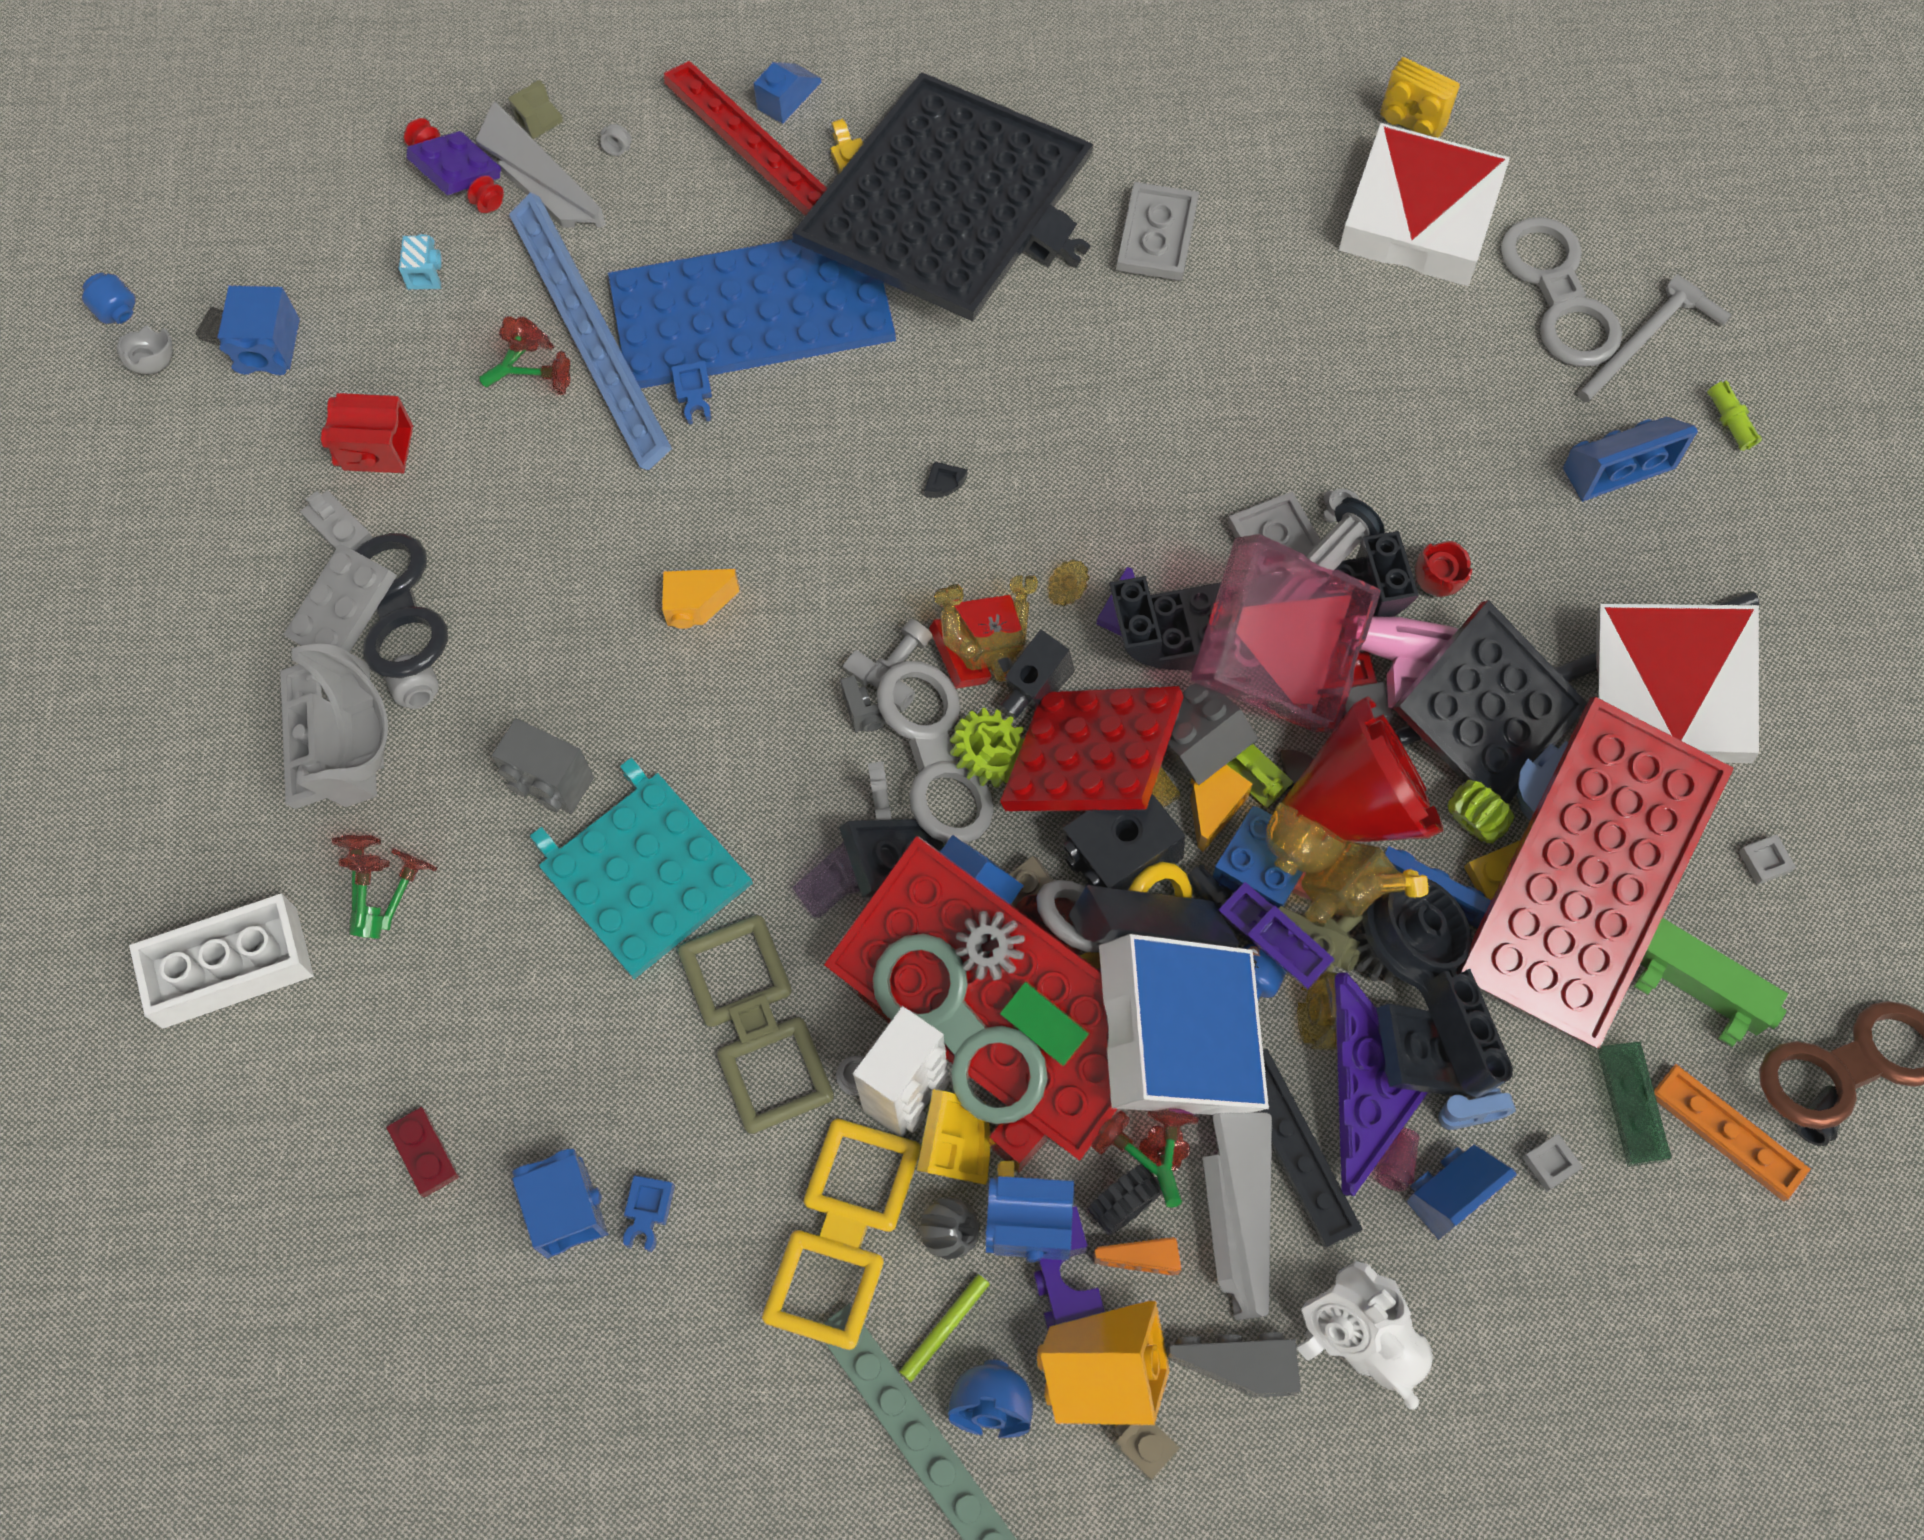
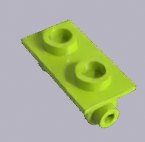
M1251 744L1226 764L1253 784L1250 793L1267 809L1294 783L1254 744Z

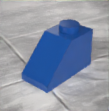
M773 62L753 83L757 109L784 124L821 84V78L795 63Z

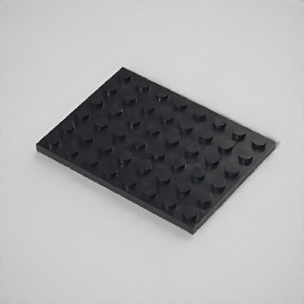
M921 72L792 232L793 243L973 321L1030 242V233L1050 204L1055 207L1092 155L1094 144Z

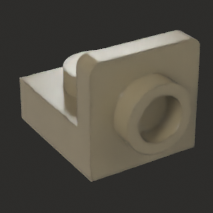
M1119 1424L1114 1429L1120 1437L1113 1445L1150 1481L1154 1479L1180 1449L1156 1424Z

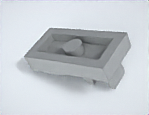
M328 490L322 495L318 491L313 493L306 499L308 505L300 511L305 520L334 550L341 543L355 551L363 543L373 538L369 531Z

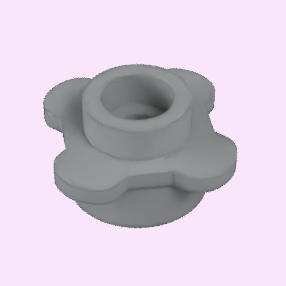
M1348 489L1326 492L1323 498L1327 509L1323 515L1324 519L1327 522L1334 523L1336 521L1334 513L1336 506L1340 505L1342 500L1347 497L1359 499L1358 495Z

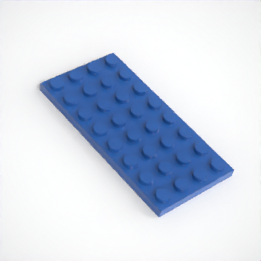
M792 239L608 273L622 354L640 389L674 383L671 366L705 360L708 376L896 341V333L882 281L793 243Z

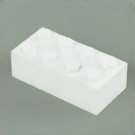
M282 893L129 945L144 1016L162 1029L314 977L297 908Z
M903 1006L853 1073L863 1112L897 1136L904 1137L908 1130L914 1133L924 1120L926 1113L922 1110L930 1101L933 1089L945 1091L949 1084V1080L946 1079L948 1071L944 1034Z

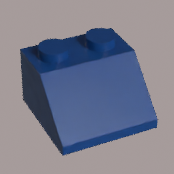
M1475 1144L1465 1152L1458 1146L1440 1161L1445 1167L1441 1172L1433 1177L1428 1171L1410 1186L1415 1193L1406 1202L1439 1240L1517 1176V1174L1511 1167Z

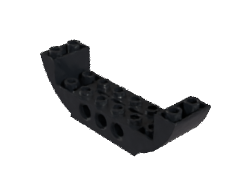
M1399 531L1363 537L1356 558L1343 560L1306 599L1351 595L1336 644L1348 640L1349 627L1355 617H1395L1419 597ZM1293 570L1150 595L1146 576L1109 582L1125 650L1133 659L1140 663L1160 669L1191 671L1192 674L1225 668L1214 657V642L1223 632L1233 630L1216 610L1261 605ZM1238 643L1237 652L1240 655L1241 648Z

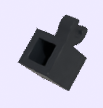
M1050 204L1031 231L1030 242L1024 251L1046 267H1049L1057 254H1059L1070 266L1077 268L1082 258L1076 255L1074 250L1086 255L1091 246L1084 239H1069L1077 223L1067 213L1056 209Z

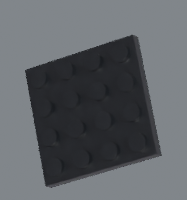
M1487 600L1477 606L1394 705L1393 709L1465 783L1468 780L1481 782L1485 787L1491 788L1495 794L1499 795L1508 804L1517 793L1520 771L1526 761L1529 759L1534 762L1551 743L1555 746L1585 709L1587 702L1490 600Z

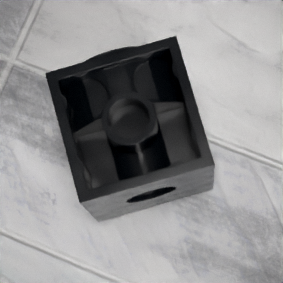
M1153 793L1151 794L1147 809L1088 810L1063 828L1064 843H1062V846L1066 852L1063 857L1075 874L1080 871L1089 882L1086 885L1128 890L1133 880L1146 867L1159 862L1177 864L1184 859L1185 834Z

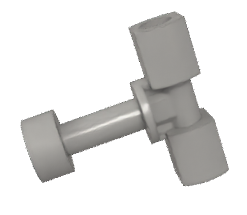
M910 618L901 629L905 636L887 660L879 658L876 662H873L855 650L846 660L843 668L848 675H855L856 680L864 686L870 683L878 689L881 677L892 666L904 662L916 646L924 648L933 635L921 623ZM899 680L895 684L893 698L897 709L904 712L916 695L912 688Z

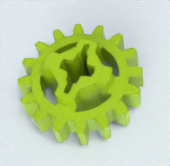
M982 708L978 714L970 711L955 726V732L950 737V742L955 744V746L950 751V754L960 757L961 760L956 765L958 769L966 767L969 770L967 779L970 780L976 775L979 777L981 786H984L988 780H991L995 788H998L1003 781L1005 783L1008 782L1024 741L1019 736L1024 729L1023 727L1014 728L1011 725L1014 719L1012 716L1003 720L1001 719L1000 710L997 709L991 716L986 708Z

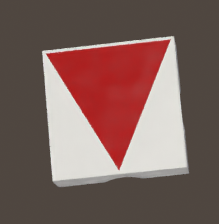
M1380 123L1345 224L1339 251L1382 263L1403 265L1425 275L1469 286L1510 157Z
M1600 604L1597 614L1596 668L1599 676L1598 698L1724 763H1753L1759 754V605Z

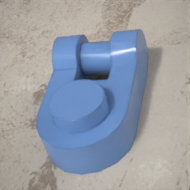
M1495 1088L1476 1099L1468 1100L1462 1095L1450 1097L1439 1112L1438 1120L1445 1129L1455 1130L1505 1118L1513 1114L1516 1108L1511 1094L1501 1093L1499 1088Z

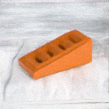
M1174 1237L1096 1247L1093 1253L1094 1264L1171 1276L1179 1275L1181 1272L1177 1239H1174Z

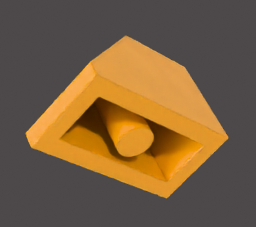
M736 570L663 571L662 611L667 626L688 629L693 627V625H704L739 593Z
M1224 765L1200 785L1193 779L1190 782L1193 784L1190 800L1197 846L1203 852L1249 798L1253 785L1227 765Z

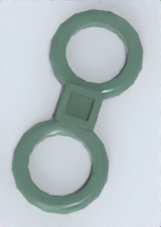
M923 933L904 936L890 944L877 960L873 975L875 998L883 1013L893 1020L902 1007L896 1002L890 987L892 969L900 957L916 950L934 953L943 960L949 971L951 985L948 996L941 1006L932 1012L913 1014L944 1034V1043L955 1055L951 1069L953 1091L962 1107L977 1119L993 1124L1016 1122L1030 1114L1043 1098L1048 1079L1045 1058L1037 1044L1020 1030L1005 1026L987 1027L964 1001L968 986L966 971L962 967L964 963L960 956L956 955V950L943 939ZM1001 1042L1012 1045L1024 1055L1029 1064L1031 1078L1028 1090L1018 1102L1011 1106L995 1107L985 1104L975 1095L969 1084L968 1070L971 1059L979 1049L991 1043Z

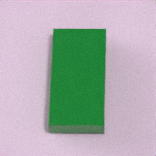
M1028 982L1021 986L1000 1013L1062 1066L1069 1061L1090 1034Z

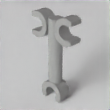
M883 761L869 763L868 769L876 820H892Z

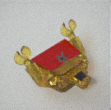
M1016 575L1010 580V590L1016 595V600H1013L1011 595H1003L962 602L964 592L959 584L949 585L947 588H939L935 592V602L944 608V611L940 613L941 621L939 622L942 629L943 642L962 659L967 668L977 670L991 667L998 682L1006 681L1005 677L1013 666L1012 662L1026 643L1030 602L1026 601L1027 594L1034 593L1038 587V581L1034 575L1026 576L1024 581L1025 587L1022 585L1023 575Z

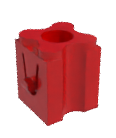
M336 393V397H329L327 422L321 431V444L323 448H329L333 465L341 467L343 471L405 473L414 426L399 396Z

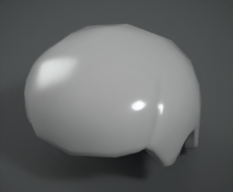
M147 325L138 332H129L120 337L116 348L117 355L123 365L129 370L141 374H156L169 365L173 354L172 339L168 331L163 328L160 333H157Z

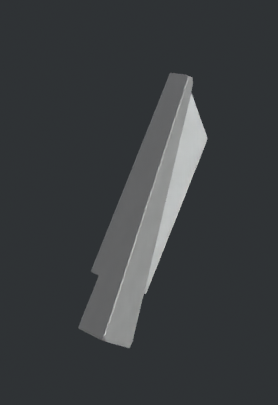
M494 102L488 111L476 142L480 147L501 159L498 162L501 172L526 195L531 192L539 196L548 214L563 228H574L575 222H594L597 228L604 227L606 224L600 206L497 102Z
M1265 1112L1213 1114V1122L1220 1155L1203 1157L1217 1281L1223 1293H1232L1234 1317L1236 1320L1265 1317L1269 1314L1272 1117Z

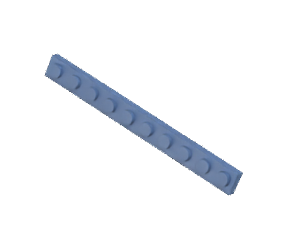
M530 192L509 216L639 467L650 470L672 447L539 196Z

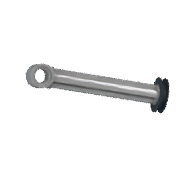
M1347 497L1343 499L1334 511L1338 524L1261 605L1306 600L1352 550L1361 543L1363 537L1385 533L1384 523L1372 507L1357 498ZM1233 631L1223 632L1215 640L1213 647L1214 657L1221 666L1226 668L1253 667L1258 664V661ZM1238 643L1241 648L1240 655L1237 652Z

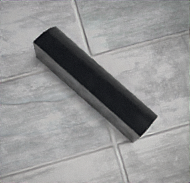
M1086 885L1069 913V917L1085 940L1096 943H1107L1123 936L1134 934L1233 948L1240 944L1213 901Z

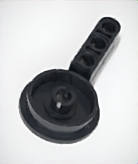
M1428 879L1429 892L1423 897L1413 898L1406 896L1404 887L1384 888L1378 896L1369 899L1363 906V925L1370 946L1391 973L1420 991L1460 1085L1469 1095L1481 1097L1509 1081L1513 1076V1067L1471 969L1469 968L1461 974L1456 973L1460 964L1468 957L1472 942L1471 930L1466 915L1455 898L1441 885Z

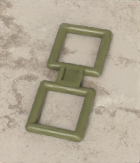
M754 915L681 944L678 947V954L704 1023L708 1027H715L733 1020L740 1040L721 1047L717 1052V1057L746 1132L755 1134L830 1103L834 1098V1092L805 1020L801 1017H795L777 1025L769 1004L789 997L792 993V987L764 918L761 915ZM753 932L774 986L716 1009L696 955ZM794 1035L816 1091L756 1115L735 1059Z

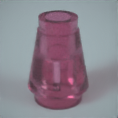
M1403 1128L1375 1166V1171L1377 1172L1376 1181L1382 1186L1394 1191H1405L1408 1185L1414 1182L1418 1142L1420 1136L1415 1131Z

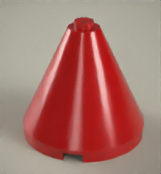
M1369 696L1353 704L1274 812L1276 818L1319 841V844L1429 839L1444 831L1436 807L1434 805L1430 807L1425 793L1427 788L1384 714L1374 718L1371 709L1376 707V704Z

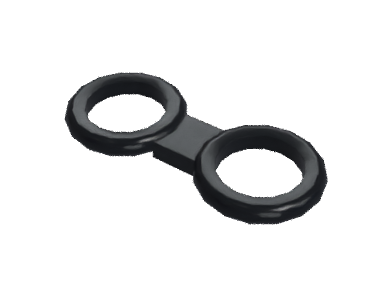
M388 533L366 541L355 550V552L368 559L390 549H402L411 554V561L407 570L393 581L377 607L380 620L370 629L364 641L363 656L372 671L383 677L400 679L417 675L431 667L438 660L448 642V626L440 614L426 607H417L414 592L411 589L421 579L427 566V553L421 542L408 534ZM410 623H422L431 627L432 637L420 654L399 662L387 661L380 657V647L384 639L394 629Z

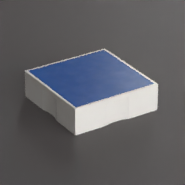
M1134 934L1099 945L1103 1002L1109 1026L1107 1054L1112 1108L1147 1111L1176 1108L1193 1114L1206 1115L1217 1113H1252L1269 1109L1253 950Z

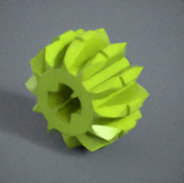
M1468 780L1463 786L1460 785L1453 793L1447 805L1449 812L1453 815V819L1458 821L1462 828H1465L1471 835L1486 843L1493 844L1498 838H1501L1509 830L1508 828L1515 818L1513 812L1509 809V805L1499 795L1495 794L1491 788L1485 787L1481 782Z

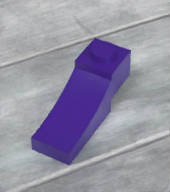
M1246 882L1218 910L1222 917L1242 936L1262 950L1307 990L1335 960L1275 905L1272 906Z

